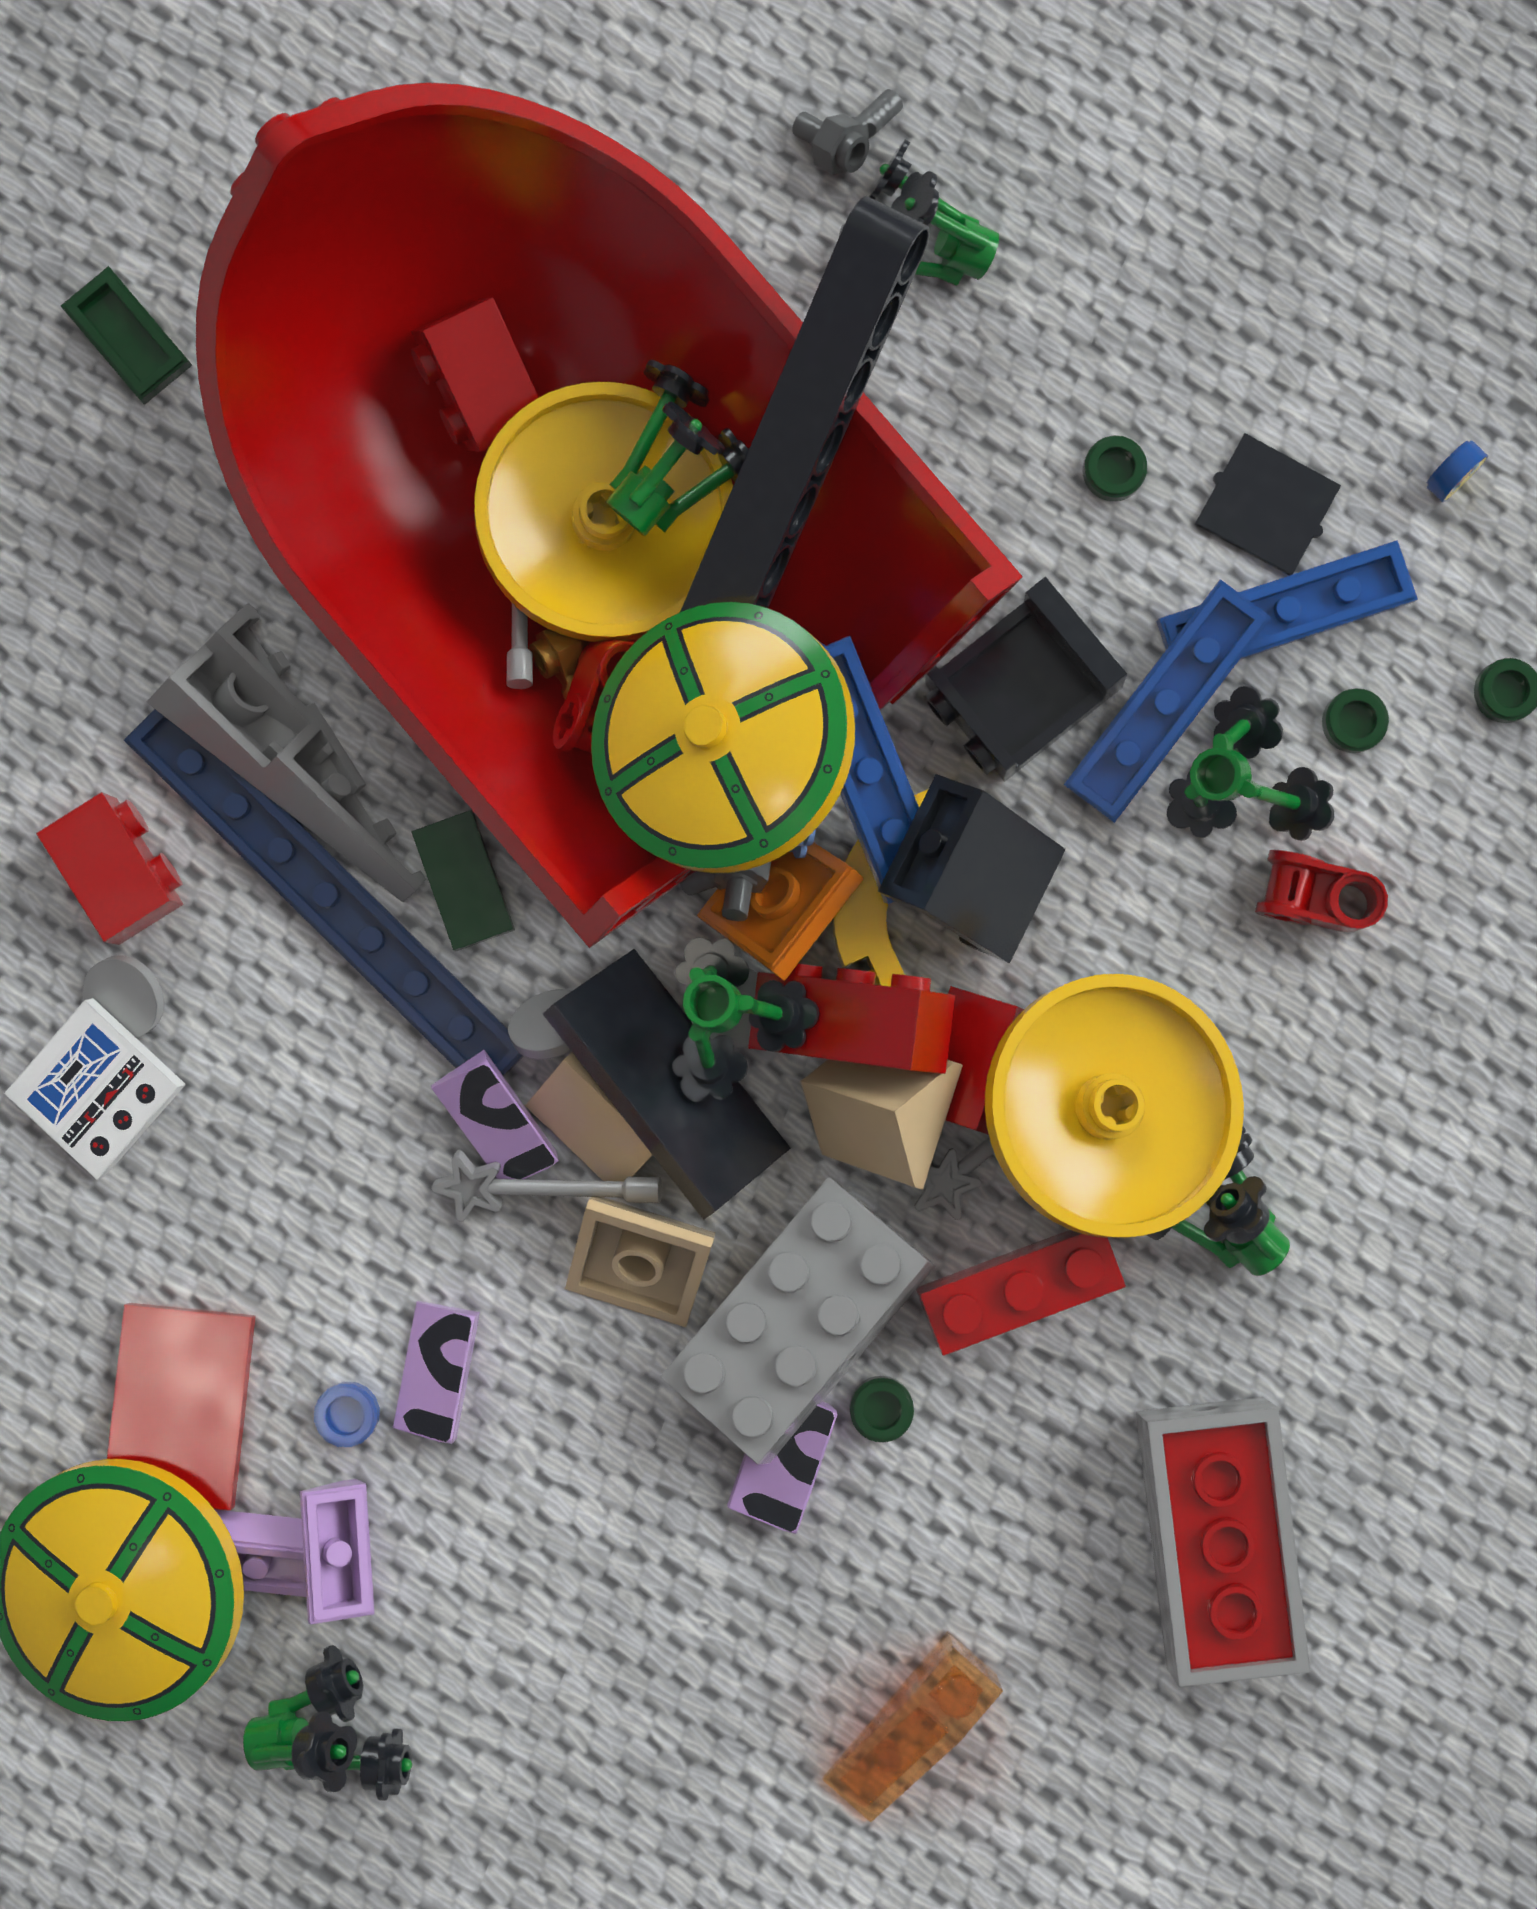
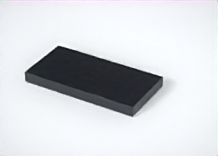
M635 949L562 997L543 1013L544 1017L703 1220L716 1212L791 1149L740 1082L732 1083L733 1091L731 1095L723 1100L716 1099L710 1095L703 1101L695 1102L684 1096L681 1089L682 1078L675 1075L672 1065L677 1057L684 1055L683 1043L689 1037V1030L693 1024Z

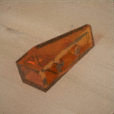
M947 1631L828 1770L822 1780L867 1820L872 1822L951 1751L1001 1695L1003 1689L997 1674Z

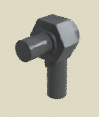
M887 89L857 117L839 114L826 117L822 121L807 112H801L793 123L792 132L795 136L812 145L814 165L832 175L843 172L853 173L863 165L869 152L868 139L873 137L903 109V103L896 92Z
M771 862L748 870L731 873L696 871L682 881L680 886L690 896L715 887L719 890L726 888L722 916L731 921H744L748 918L751 893H761L768 882Z

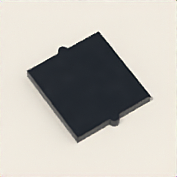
M1244 433L1225 470L1214 475L1213 482L1216 486L1195 525L1290 576L1296 570L1312 538H1318L1322 535L1323 527L1320 524L1341 485Z

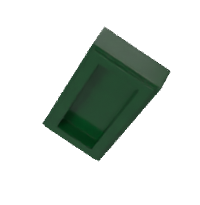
M109 266L60 305L144 405L192 366L190 361Z
M472 810L411 831L453 951L462 950L515 930Z

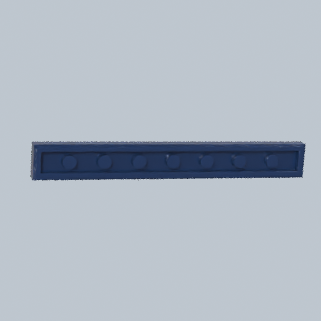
M156 709L124 739L188 805L455 1068L482 1050H485L504 1077L523 1058V1055L515 1049L510 1039L508 1028L288 812Z

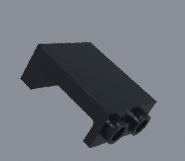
M1045 576L1025 592V599L1021 605L939 669L935 665L925 675V685L930 691L923 697L932 712L945 726L955 721L970 739L963 746L981 771L988 775L991 771L995 770L1005 782L1122 689L1127 673Z
M936 774L878 892L892 901L925 914L957 934L959 941L966 946L1010 964L1066 849L984 790Z

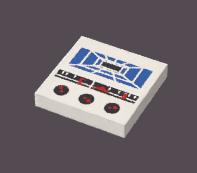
M91 998L81 1003L4 1094L98 1180L105 1177L186 1084L94 998Z

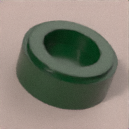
M1113 435L1100 439L1090 448L1084 459L1082 472L1085 484L1095 496L1106 501H1121L1131 497L1138 491L1146 478L1147 459L1143 450L1136 442L1124 436Z
M1504 658L1488 665L1480 672L1474 685V698L1478 708L1486 717L1500 723H1511L1525 718L1537 707V672L1528 663L1516 658Z
M1359 688L1349 689L1335 696L1325 707L1322 716V727L1328 741L1335 748L1347 753H1361L1373 748L1384 738L1389 725V715L1383 701L1373 692Z
M875 1376L866 1379L857 1386L850 1400L849 1410L854 1427L862 1436L871 1441L890 1442L896 1440L908 1430L914 1416L913 1400L906 1387L894 1378Z

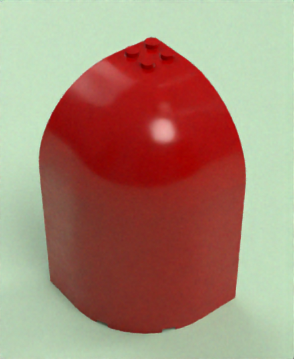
M414 83L372 90L343 100L337 97L330 98L316 108L291 116L287 113L278 114L268 120L258 131L255 137L257 147L245 171L237 177L231 186L230 194L232 198L218 224L208 249L199 285L196 310L198 381L205 419L225 483L256 546L293 599L578 936L591 948L696 871L679 867L653 855L629 838L618 826L600 795L592 765V754L576 748H572L567 752L555 748L553 744V730L560 708L565 701L561 693L562 685L555 675L548 679L544 678L533 662V685L531 687L514 689L507 686V652L512 649V602L504 595L487 569L479 548L475 528L476 484L488 449L482 452L469 451L464 442L456 445L452 441L439 413V409L446 406L435 382L430 385L425 383L412 358L411 349L418 345L411 331L478 299L493 297L538 397L566 386L590 382H616L654 392L652 389L654 382L643 373L648 361L651 359L664 366L672 365L683 370L695 382L704 386L709 391L708 397L710 401L708 405L702 407L689 401L688 405L682 409L695 419H698L717 439L722 430L729 428L737 440H741L749 449L803 322L720 226L678 185L619 142L589 125L552 108L518 96L486 88L447 83ZM863 392L768 609L779 612L795 621L824 645L850 636L878 707L882 710L889 702L892 705L895 704L920 681L1023 576ZM529 617L528 649L529 644L537 641L535 635L547 629ZM619 652L612 656L608 662V678L622 658ZM589 727L588 730L592 732L593 727Z

